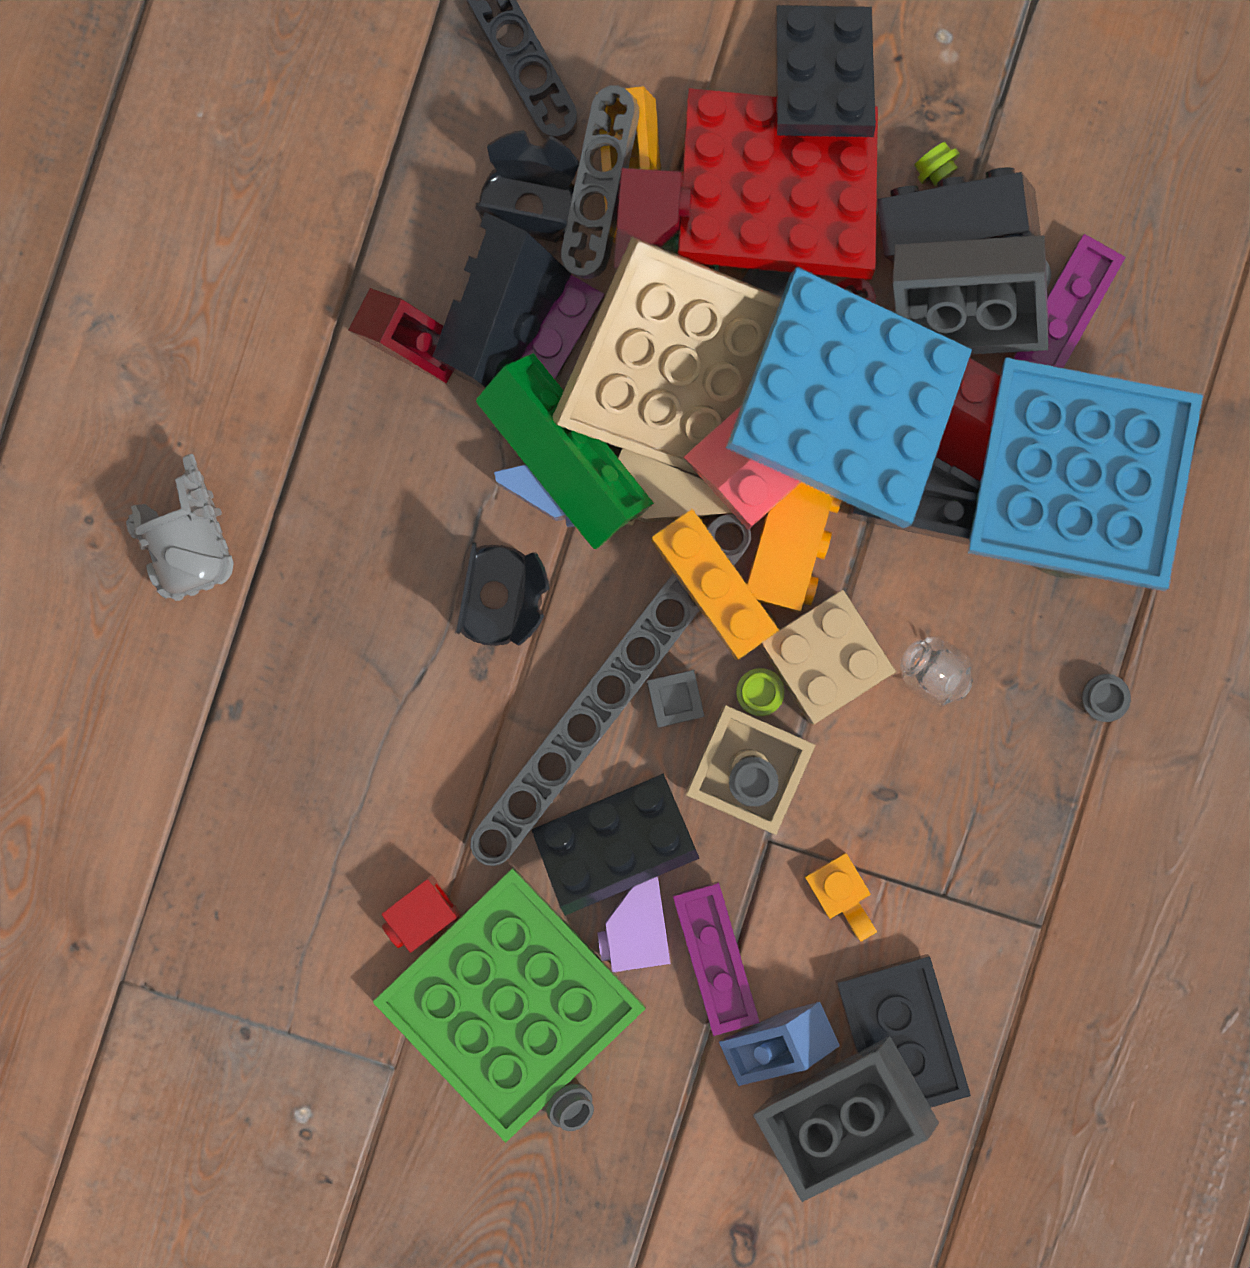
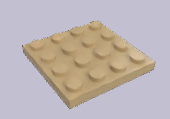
M632 237L555 410L553 421L561 427L697 474L683 457L742 405L782 297Z

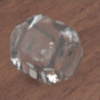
M930 636L924 640L919 639L913 642L902 656L900 670L902 671L903 685L910 692L932 706H948L955 701L962 700L971 690L973 684L971 658L964 651L942 637Z

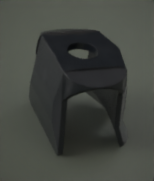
M524 130L502 135L490 142L487 150L490 162L495 169L487 177L481 191L480 200L475 205L481 220L484 213L487 212L528 232L533 238L555 243L563 241L575 187L571 182L579 167L577 158L568 147L553 136H549L542 146L531 144ZM534 195L542 201L543 211L541 214L517 210L515 209L516 203L522 196Z
M471 541L465 554L453 619L454 633L460 634L461 632L466 638L483 645L499 646L510 642L521 645L535 632L544 618V613L540 610L542 594L550 588L545 567L538 554L532 552L524 555L514 548L503 545H483L477 548V542ZM497 581L507 588L508 600L503 607L490 609L482 603L480 593L487 583Z

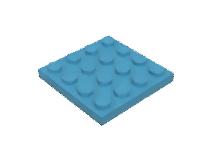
M797 267L789 277L726 448L893 524L906 528L914 520L972 349Z
M1005 358L967 553L1166 591L1170 583L1203 395Z

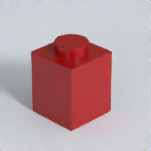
M431 875L381 914L386 920L382 928L397 948L405 945L411 953L455 920L461 912L433 875Z

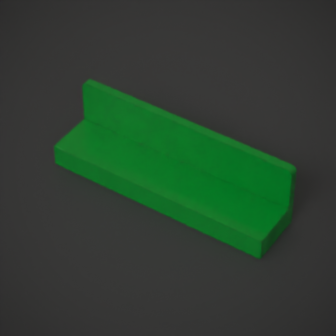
M532 353L504 366L477 397L476 402L593 549H598L619 528L644 514L654 502L606 442L561 427L553 421V415L564 390L536 355Z

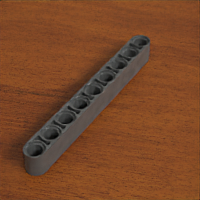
M726 514L713 521L707 530L714 539L716 530L723 525H732L740 531L742 536L740 546L734 550L722 549L734 566L751 542L750 529L747 530L735 515ZM674 573L476 828L471 837L470 847L473 856L479 862L489 866H496L504 863L513 854L700 611ZM673 600L680 604L684 614L679 625L666 627L657 620L656 609L663 601ZM636 638L649 640L655 650L652 661L643 666L633 664L626 654L628 644ZM609 675L620 678L625 685L623 699L614 704L602 701L597 693L599 682ZM577 714L590 716L596 725L594 736L585 742L573 739L568 731V724L571 718ZM555 752L564 758L566 771L562 777L548 779L542 775L539 769V761L544 754ZM527 791L534 796L537 804L536 810L531 816L519 817L513 813L510 807V799L515 792ZM494 829L502 832L505 836L507 847L502 854L490 855L483 850L481 836L485 831Z

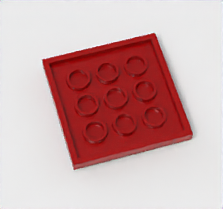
M689 88L686 103L682 176L684 187H692V204L690 217H681L678 256L698 264L793 272L798 267L816 275L872 280L875 272L878 106H875L876 127L874 137L777 136L775 96Z

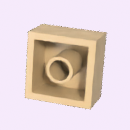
M844 590L832 595L759 644L809 724H816L896 672Z
M723 705L685 794L776 835L812 755L815 744ZM747 757H759L768 761L775 768L778 775L776 794L769 802L761 806L752 807L740 803L732 795L729 788V775L732 768L740 760Z

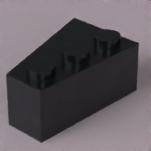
M1003 167L987 171L985 179L967 182L966 177L959 176L942 179L937 182L938 188L919 191L918 186H903L892 189L890 191L891 197L877 199L884 256L894 263L895 245L1040 236L1041 230L1035 188L1023 172L1015 173L1014 168Z
M487 212L484 213L480 227L486 229V233L476 258L469 256L464 271L470 273V277L461 301L453 299L433 354L435 359L457 376L483 390L504 366L521 358L529 343L537 336L540 325L555 301L562 295L565 285L572 275L528 232Z
M935 457L911 525L902 528L851 504L847 518L969 545L981 482L957 467H952Z

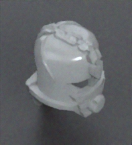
M192 453L183 456L185 472L175 479L181 509L159 517L157 512L146 504L131 506L133 514L128 515L129 518L126 521L130 536L139 540L138 544L141 550L148 549L152 563L147 564L146 568L152 584L157 588V592L165 599L172 598L175 601L182 600L186 595L194 596L203 589L206 591L212 589L216 584L222 585L231 576L234 565L232 556L228 552L229 548L226 540L222 536V529L216 519L217 516L222 514L220 508L215 507L212 500L214 495L212 491L207 490L204 477L198 470L197 462Z

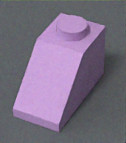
M658 877L629 888L606 918V931L598 932L601 961L611 960L612 972L670 964Z

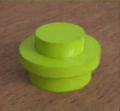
M946 142L940 143L914 164V167L920 173L917 179L921 184L931 180L936 186L938 181L948 178L958 169L954 161L960 156V153L956 148L951 150Z
M765 668L752 669L746 672L737 684V700L740 706L752 715H769L775 712L782 704L784 685L780 677L773 671Z

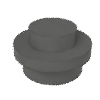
M1101 674L1093 677L1086 683L1082 691L1081 700L1084 710L1090 717L1101 722H1112L1120 719L1127 712L1131 702V694L1128 686L1122 679L1111 674Z
M747 757L740 760L732 768L729 775V788L732 795L740 803L752 807L761 806L769 802L776 794L778 775L775 768L768 761L759 757Z
M571 1084L560 1089L550 1099L546 1109L547 1117L551 1123L565 1131H575L582 1128L588 1123L594 1112L592 1095L581 1084Z

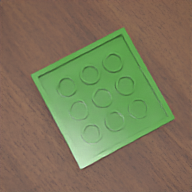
M514 867L373 1001L375 1006L505 1143L539 1112L556 1092L565 1087L646 1009L641 1000L601 961V958Z

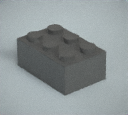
M1045 235L895 245L893 287L896 314L972 349L971 354L1048 350Z
M890 1036L768 1098L753 1114L801 1202L927 1141L939 1124L938 1119Z

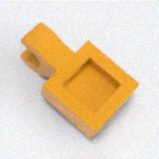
M847 853L841 854L804 876L829 919L842 912L860 942L877 932L859 903L870 896L871 893Z

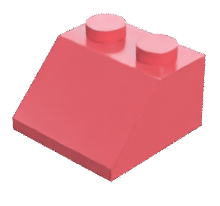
M740 406L683 458L745 528L749 530L801 482L726 448L739 414Z

